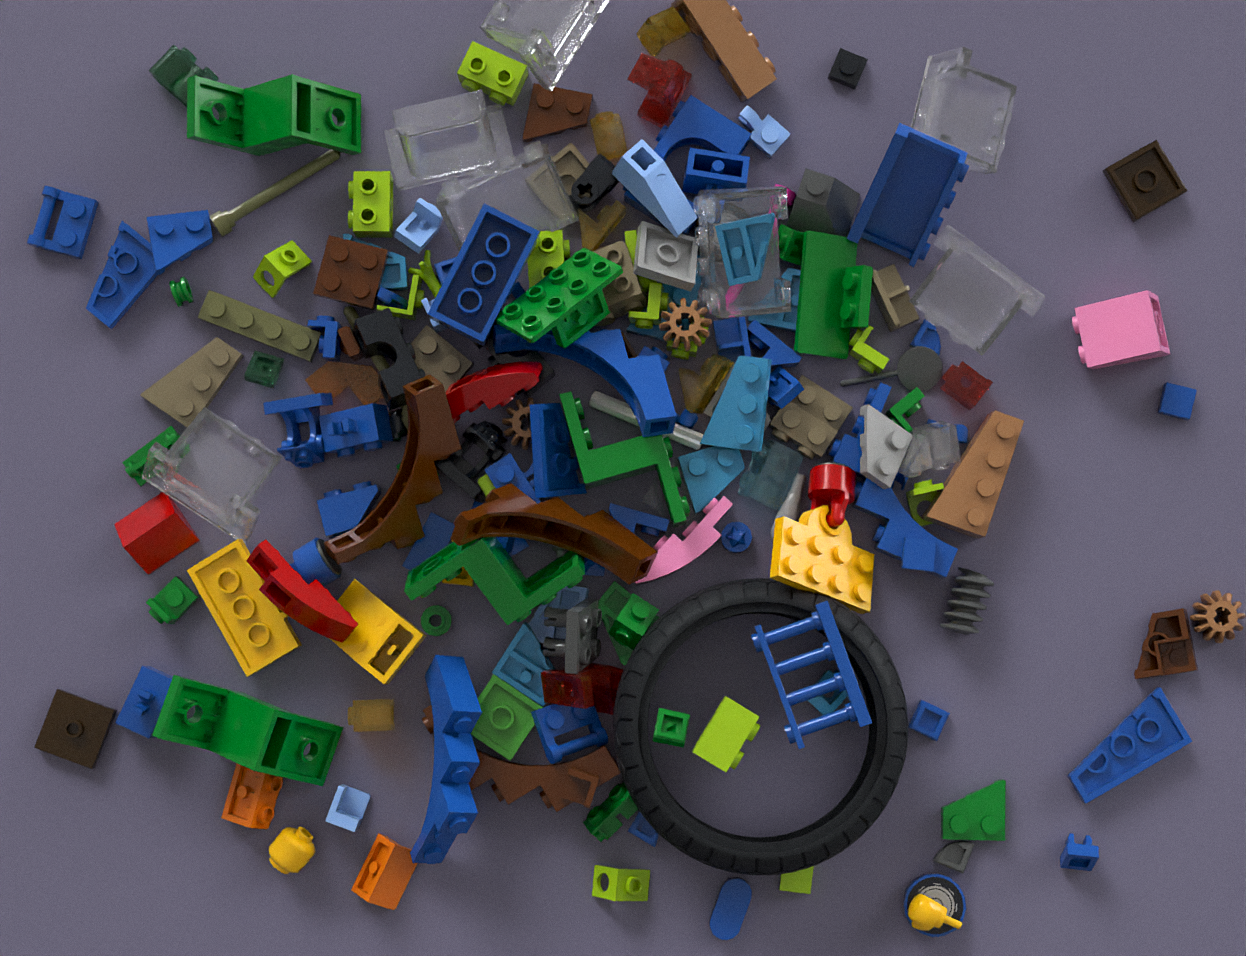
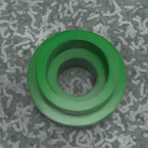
M439 605L428 607L421 616L423 630L432 636L445 634L452 624L450 612ZM433 615H439L442 619L441 624L437 627H434L430 622Z

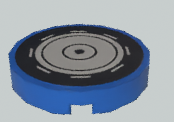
M937 873L923 874L914 879L907 887L904 894L903 910L911 926L912 921L907 915L908 908L912 899L918 894L926 895L946 907V916L960 922L963 921L966 911L965 896L960 886L948 876ZM943 923L940 928L933 927L929 931L916 930L930 937L945 936L957 928Z

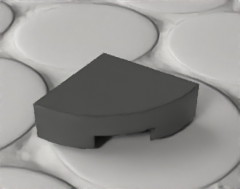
M965 841L949 843L936 853L933 861L964 873L974 844Z

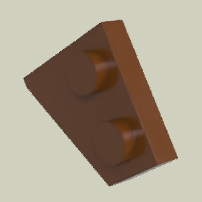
M534 83L522 138L523 142H531L534 138L549 134L550 136L557 135L568 129L575 130L586 127L593 94Z

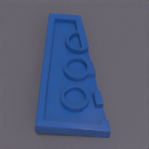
M1157 687L1067 776L1082 802L1086 804L1193 741L1161 687Z

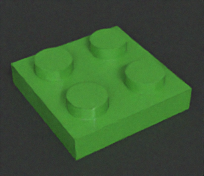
M493 675L477 698L482 714L471 735L511 761L535 725L531 712L543 707L496 675Z

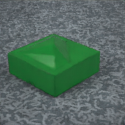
M659 708L652 741L684 748L690 714Z

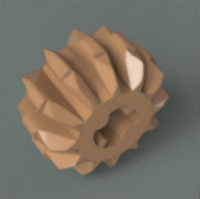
M681 298V307L678 308L675 303L670 302L669 308L672 313L662 311L661 317L667 322L660 323L659 329L668 331L663 336L665 342L675 338L672 345L673 349H678L680 343L684 342L685 351H690L691 341L697 347H700L702 342L698 336L704 338L710 336V332L704 327L711 326L712 321L709 318H703L708 313L706 307L696 311L698 307L697 300H693L690 307L686 306V299ZM682 319H688L689 323H694L689 325V330L683 331L682 326L677 327V325L682 324Z
M528 398L527 407H523L520 399L516 400L519 410L515 411L513 408L507 407V413L513 418L502 419L504 425L512 426L503 432L505 437L516 434L511 444L516 446L522 439L523 450H528L529 441H532L529 428H527V431L522 430L523 424L521 421L524 418L529 420L530 404H534L533 398Z
M1219 590L1212 591L1211 596L1202 594L1200 596L1202 603L1197 602L1192 605L1198 611V614L1191 615L1190 620L1199 621V624L1194 627V631H1204L1203 639L1206 641L1214 638L1216 643H1223L1224 637L1228 640H1233L1235 638L1233 630L1242 631L1243 626L1237 620L1244 619L1246 615L1236 611L1241 607L1242 603L1240 601L1231 603L1232 594L1225 593L1222 596ZM1220 611L1222 614L1218 618L1220 622H1215L1213 618L1216 617V612Z

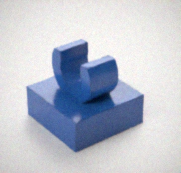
M1069 834L1065 842V848L1060 856L1061 868L1092 871L1099 859V847L1092 845L1090 835L1085 836L1083 844H1076L1074 842V834Z

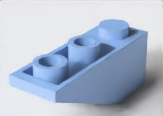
M643 139L621 157L611 174L677 238L698 217L664 160Z

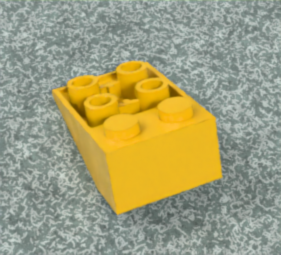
M354 579L337 602L351 614L352 618L359 625L343 643L333 639L330 640L380 682L389 684L427 635L358 580Z

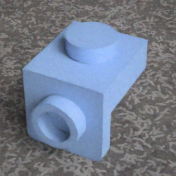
M419 198L415 203L413 212L396 229L394 237L419 254L439 232L444 214L433 204Z

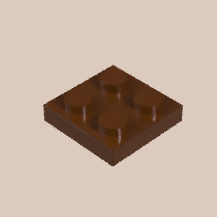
M329 235L313 294L318 297L374 310L389 251Z

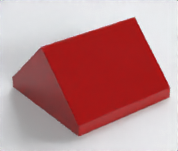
M164 490L114 524L123 548L148 575L200 541L167 490Z

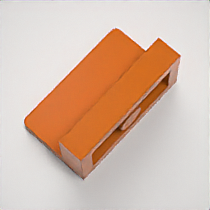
M378 833L351 891L369 903L395 910L418 864L412 862L410 855L412 849L401 846L388 836Z

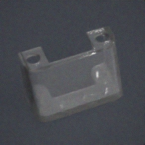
M540 141L533 142L523 148L525 152L516 156H513L512 153L506 154L496 160L497 164L487 169L485 166L477 167L468 173L469 177L460 181L457 178H453L441 185L442 190L437 195L436 205L458 251H460L484 203L538 231L549 226L550 231L554 232L579 220L578 213L548 144L541 145Z
M775 186L700 190L698 196L694 197L693 201L694 212L698 215L699 227L695 229L696 244L700 246V258H697L696 267L698 275L701 276L702 287L698 290L699 305L706 307L708 313L720 319L791 312L790 281L780 277L778 219H788L787 188ZM774 212L775 220L761 279L729 286L715 226Z

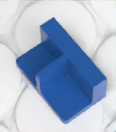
M738 313L736 318L716 320L712 323L722 382L737 361L738 356L751 357L744 313Z

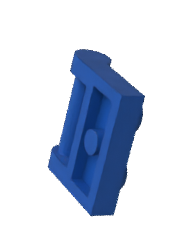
M44 186L42 206L33 235L29 234L27 244L82 259L99 202L95 199L61 191L54 187ZM56 200L64 202L53 239H45Z
M590 691L531 712L550 764L562 761V757L594 745L601 747L608 744V735L601 725ZM588 725L590 734L561 745L555 743L554 737Z

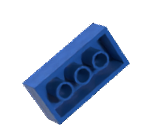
M484 203L428 312L429 319L484 346L496 324V317L503 310L539 239L540 231Z

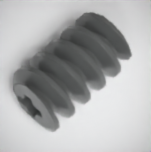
M958 567V570L965 574V576H957L954 579L961 588H952L951 593L958 599L947 601V605L954 611L944 612L943 616L950 623L940 624V627L964 635L979 633L980 630L972 624L973 622L983 621V618L976 611L986 610L987 606L980 602V598H990L991 595L984 590V587L994 586V582L987 578L986 575Z

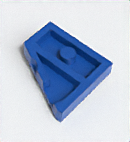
M208 210L147 217L156 275L164 273L166 267L178 260L182 262L190 257L195 250H201L213 242Z

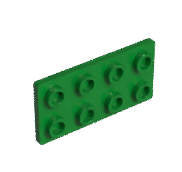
M810 230L804 232L794 351L796 353L847 359L850 329L868 328L873 267L866 265L856 266L857 243L848 240L847 237Z
M582 248L559 267L553 269L537 284L530 287L511 304L505 306L499 312L495 322L530 343L536 342L548 331L552 330L557 345L565 349L610 314L602 289L623 273L622 267L586 248Z

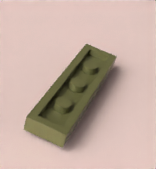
M211 290L208 291L197 317L202 321L311 363L319 346L320 335H323L320 332Z

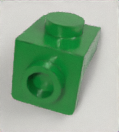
M633 593L608 634L614 637L619 644L635 649L659 609Z

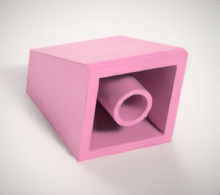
M1148 290L1075 308L1076 316L1072 317V323L1075 333L1081 336L1082 346L1078 347L1082 364L1086 363L1087 368L1098 369L1171 355L1158 296Z

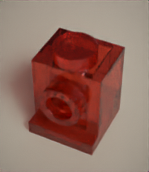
M962 361L958 366L952 363L941 377L946 382L940 389L965 408L971 410L993 382L984 378ZM962 377L967 378L971 382L970 387H963L960 380Z

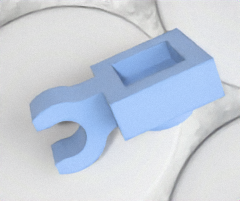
M748 105L737 118L752 131L750 142L769 158L774 155L791 135L769 114L761 120L758 114Z

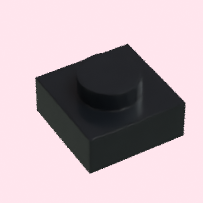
M840 48L828 79L856 89L868 59Z

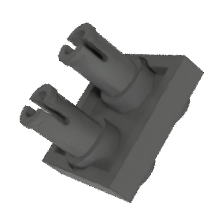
M586 598L571 609L552 608L549 606L545 609L544 617H548V619H544V625L547 627L566 628V639L546 637L543 647L547 649L543 650V655L545 657L565 658V673L578 674L599 657L601 641L597 639V631L602 621V611L598 609L599 599Z

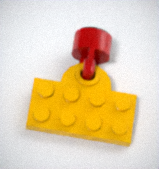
M821 463L810 470L808 498L812 501L811 510L803 512L799 522L785 516L775 519L770 578L799 590L810 591L833 598L859 614L869 613L871 610L875 554L852 545V533L848 522L844 518L847 505L854 501L856 473L844 464Z

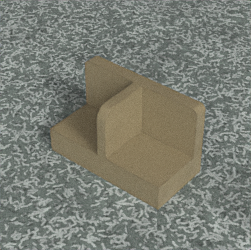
M894 264L879 271L874 269L871 292L890 332L919 320L918 313L908 294L910 287L909 285L904 286Z

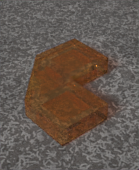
M328 361L305 379L315 394L332 393V399L348 386L363 405L375 404L383 398L377 385L378 373L372 366Z

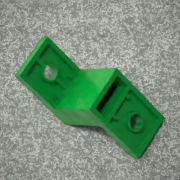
M293 74L245 89L199 76H192L187 78V139L257 156L307 143L351 155L361 153V94ZM213 106L219 112V120L213 115ZM332 113L337 117V125L332 120Z
M571 391L559 394L586 490L656 470L673 528L685 525L686 517L690 516L689 514L691 513L686 496L680 497L678 487H681L682 484L678 467H671L669 461L673 454L669 437H662V435L643 437L641 435L593 449L588 427H581L580 420H584L585 417L580 398L573 399Z
M496 537L478 538L461 546L451 542L408 571L404 592L411 601L418 596L425 598L437 588L436 584L444 579L447 581L454 579L462 572L461 568L464 567L506 625H509L513 621L518 623L526 619L531 614V609L540 603L546 605L553 601L557 596V592L566 586L567 588H572L577 585L585 574L584 556L567 551L526 579Z
M173 675L152 736L212 751L253 771L323 786L343 727L334 723L291 713L246 693ZM195 705L193 717L187 720L188 710ZM310 743V751L307 755H303L305 747Z

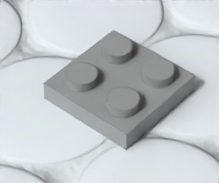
M642 221L637 231L633 274L691 292L696 279L699 239L682 233L676 238L668 229Z

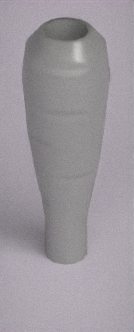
M795 473L791 487L775 519L785 516L798 522L802 492L806 480L805 475ZM775 520L770 531V539L772 543L774 538Z

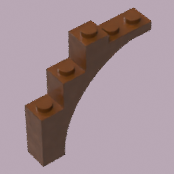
M427 375L402 386L408 411V436L400 468L385 496L361 523L351 531L324 542L327 554L337 564L351 562L358 555L369 550L379 549L387 542L400 549L410 547L417 540L425 537L416 505L426 504L432 501L434 497L443 493L434 461L444 460L450 457L452 453L461 449L443 383L432 375Z
M512 483L494 488L487 495L486 503L461 512L454 521L455 528L450 538L458 546L483 537H515L548 543L592 560L614 573L629 585L648 575L658 553L604 510L583 517L559 497H554L545 502L541 501L537 504Z
M430 705L423 709L426 716L422 718V721L430 734H433L434 723L432 706ZM606 745L577 759L549 765H526L509 762L493 757L476 748L480 764L472 776L469 786L473 790L492 778L495 783L491 785V788L500 802L505 799L509 805L541 785L543 791L539 795L548 809L554 807L556 812L573 803V801L560 798L569 767L600 776L597 787L620 774V770Z

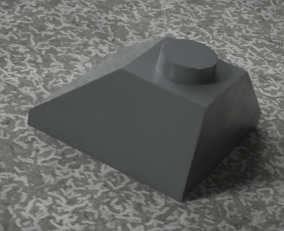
M805 168L787 226L802 233L810 230L847 237L860 194L835 177Z

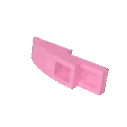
M725 496L720 501L713 498L703 510L706 514L699 524L693 521L682 533L686 537L684 541H681L674 533L669 539L664 535L653 547L658 553L648 575L634 583L638 585L668 576L690 564L706 552L722 536L713 527L732 507L733 503Z

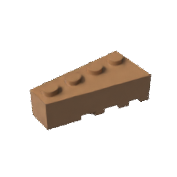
M675 0L671 3L676 12L682 9L685 13L687 21L685 25L692 34L695 33L697 36L701 35L703 38V50L713 61L719 60L721 63L718 67L719 72L741 102L749 99L777 79L773 74L776 72L774 65L769 58H763L757 49L759 47L758 40L751 31L746 32L741 24L743 18L734 5L730 7L726 0Z
M996 410L987 414L967 445L966 450L943 484L944 489L937 491L933 501L920 519L976 539L985 537L1024 420Z

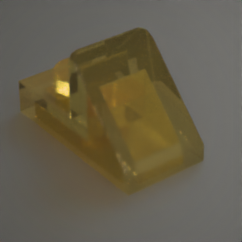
M617 200L612 206L607 204L597 216L598 223L578 209L582 248L592 252L596 251L626 215V207Z
M713 354L712 357H709L703 363L700 370L701 375H698L691 369L679 368L686 410L690 413L703 414L734 362L725 356Z

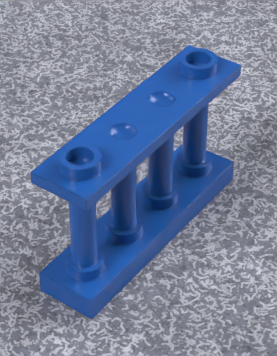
M828 601L815 604L816 612L811 613V617L767 633H763L761 625L754 626L756 633L751 635L757 653L764 652L787 715L789 724L785 725L784 728L790 744L796 742L799 749L805 747L802 736L844 721H857L859 727L872 723ZM813 629H817V631L824 630L827 642L822 643L823 647L776 664L774 663L769 645ZM825 659L835 661L839 672L834 673L833 678L788 694L785 693L779 676ZM839 689V692L846 691L850 702L844 704L845 708L800 724L796 723L790 706Z

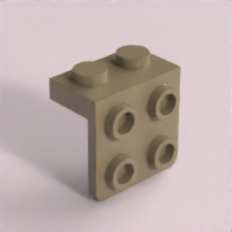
M618 241L593 251L620 265L623 270L619 277L602 289L610 314L594 326L609 325L616 318L626 314L629 315V311L641 312L644 307H647L648 295L640 285L637 275L633 274L634 265L625 242Z

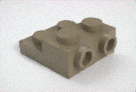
M801 375L798 381L804 390L784 408L778 410L768 427L773 430L771 434L784 443H787L789 440L799 446L797 451L810 460L814 457L820 459L853 407Z

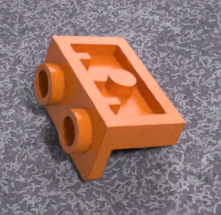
M236 763L221 818L248 828L268 829L274 817V808L279 791L283 785V777L253 771Z

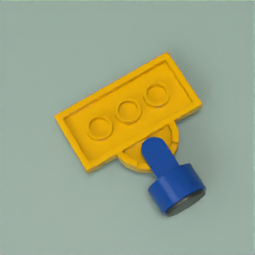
M314 538L293 551L294 562L290 566L301 575L308 585L317 579L325 587L341 577V565L337 564L327 554L323 539ZM237 539L189 568L187 572L245 675L249 677L302 646L287 619L289 616L275 606L259 590L265 581L246 562L251 554L243 540Z

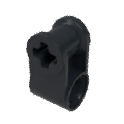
M601 153L591 161L583 174L572 185L570 203L573 209L579 213L592 211L605 195L611 192L619 183L611 174L616 166ZM586 192L590 194L589 198L587 196L582 199L579 198V193L582 195Z

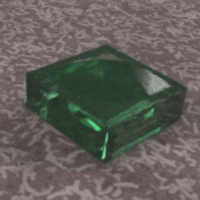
M255 350L244 374L245 380L274 389L284 366V359Z

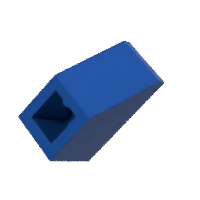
M371 481L353 485L354 490L342 493L341 489L324 493V499L317 500L325 535L329 538L337 537L351 531L370 514L382 493L381 488L377 484L372 485Z

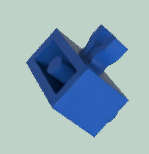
M690 147L685 164L682 192L702 195L700 208L704 209L710 196L715 197L718 203L717 211H723L725 199L742 200L747 185L750 157Z
M372 403L319 416L325 453H337L338 458L356 455L355 450L364 448L365 452L380 450L383 448V443L393 441L387 405Z
M511 453L484 469L495 488L512 483L537 504L541 502L539 498H535V491L533 490L535 487L534 479L528 481V478L534 475L533 463L527 472H522Z
M142 666L115 723L147 738H156L152 734L173 676L151 666Z

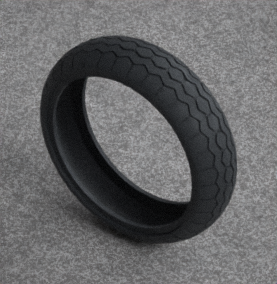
M740 579L717 584L692 594L670 608L648 629L633 650L619 682L613 713V738L617 762L624 784L643 817L660 836L689 857L716 869L745 875L768 876L792 873L818 865L851 846L873 825L891 799L902 773L908 744V714L902 683L890 655L876 634L853 611L833 598L810 591L799 590L774 579ZM828 601L851 666L861 682L868 712L872 723L869 724L866 755L855 782L842 800L826 815L816 822L788 834L771 837H747L730 834L702 822L682 807L668 791L657 772L650 752L648 713L656 682L664 666L687 639L716 621L743 614H772L800 621L811 617V613L816 612L815 604ZM824 630L818 631L823 636H825Z

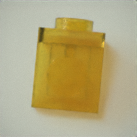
M674 6L648 17L638 30L637 37L650 55L654 57L661 52L664 46L685 37L689 33L690 28Z
M605 111L596 114L595 118L589 120L597 155L601 153L609 160L622 157L627 152L622 121L618 113L613 114L612 111Z

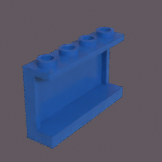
M899 123L847 239L858 244L862 237L909 258L908 265L913 268L918 259L924 261L931 246L930 243H927L930 233L937 234L944 219L939 215L943 207L950 208L956 195L952 188L956 181L962 183L968 171L969 165L965 164L968 153Z

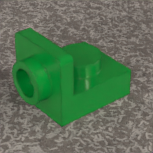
M781 224L772 238L771 253L784 261L801 265L804 233Z
M916 387L885 414L890 420L910 433L913 428L902 415L905 414L909 418L922 407L919 401L925 395Z
M175 576L155 598H149L146 603L151 607L148 611L149 614L160 624L164 622L175 624L200 597L178 576Z

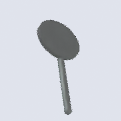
M917 346L908 349L902 354L897 364V370L843 380L840 382V385L844 387L898 376L900 382L906 388L914 390L918 387L921 391H925L938 383L942 376L943 365L939 355L934 350L924 346Z

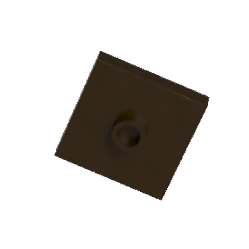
M1157 139L1103 170L1104 175L1133 223L1188 191Z
M57 689L34 748L90 769H95L117 710L62 689Z

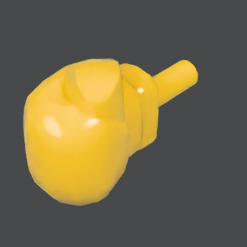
M918 894L909 905L907 915L912 921V927L918 930L929 931L933 927L940 928L943 923L960 929L962 922L946 916V907L926 895Z

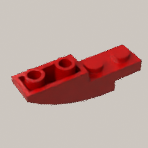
M527 361L505 363L476 371L454 382L446 391L454 424L461 418L459 415L466 410L472 413L483 403H485L489 410L498 404L503 407L512 401L516 396L515 393L522 388L525 391L531 389L540 381L538 377L543 369V365L540 362Z
M266 539L255 547L246 560L265 581L259 590L275 606L301 625L341 643L359 625L352 618L351 614L337 602L328 589L324 588L317 579L308 585L301 575L289 565L280 552Z

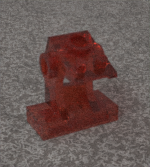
M641 53L627 79L648 91L637 112V116L663 128L688 86L692 74L683 70V66L674 60L662 61Z
M591 663L578 674L565 673V669L560 671L552 669L541 672L544 702L582 709L595 705L597 712L613 715L616 693L623 669L607 664Z

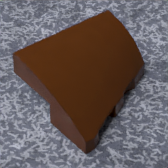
M1182 608L1152 613L1148 625L1149 631L1141 650L1143 651L1137 670L1135 669L1134 672L1135 679L1198 671L1187 610Z

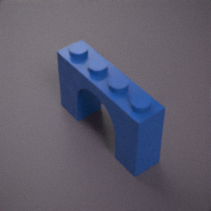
M690 95L686 102L681 100L672 114L675 119L669 127L664 125L656 137V141L659 143L654 151L664 162L672 152L689 145L700 146L710 151L741 155L750 142L751 133ZM623 186L622 190L625 191L624 202L665 227ZM688 200L696 216L699 218L702 208ZM698 218L682 234L688 235Z

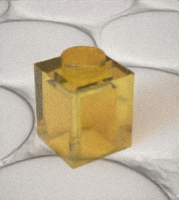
M394 699L353 700V707H348V724L353 725V732L394 730Z

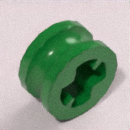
M184 276L180 277L179 282L169 281L173 298L178 307L183 306L185 301L189 303L194 302L191 288Z

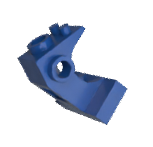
M317 393L263 403L265 415L281 414L285 421L287 440L282 441L281 448H277V452L284 456L286 461H290L298 468H309L315 463L324 462L325 450L319 416H321L319 407L333 405L332 393ZM309 422L310 438L309 440L301 441L299 423Z

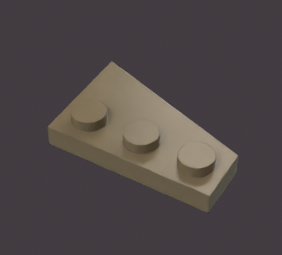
M216 337L142 392L140 396L192 430L244 355Z

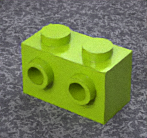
M472 41L457 72L459 82L462 83L461 86L472 93L481 91L489 95L488 98L491 101L502 106L505 103L514 106L529 75L527 65Z
M354 171L353 181L348 182L349 199H353V210L348 211V228L353 229L357 238H393L394 179L390 171Z
M562 230L540 231L539 239L527 261L529 288L546 277L553 269L563 264L565 258H570L569 240H563Z
M724 696L692 752L724 772H727L729 767L735 770L744 755L740 749L745 740L747 739L751 742L760 729L761 725L756 723L759 716Z

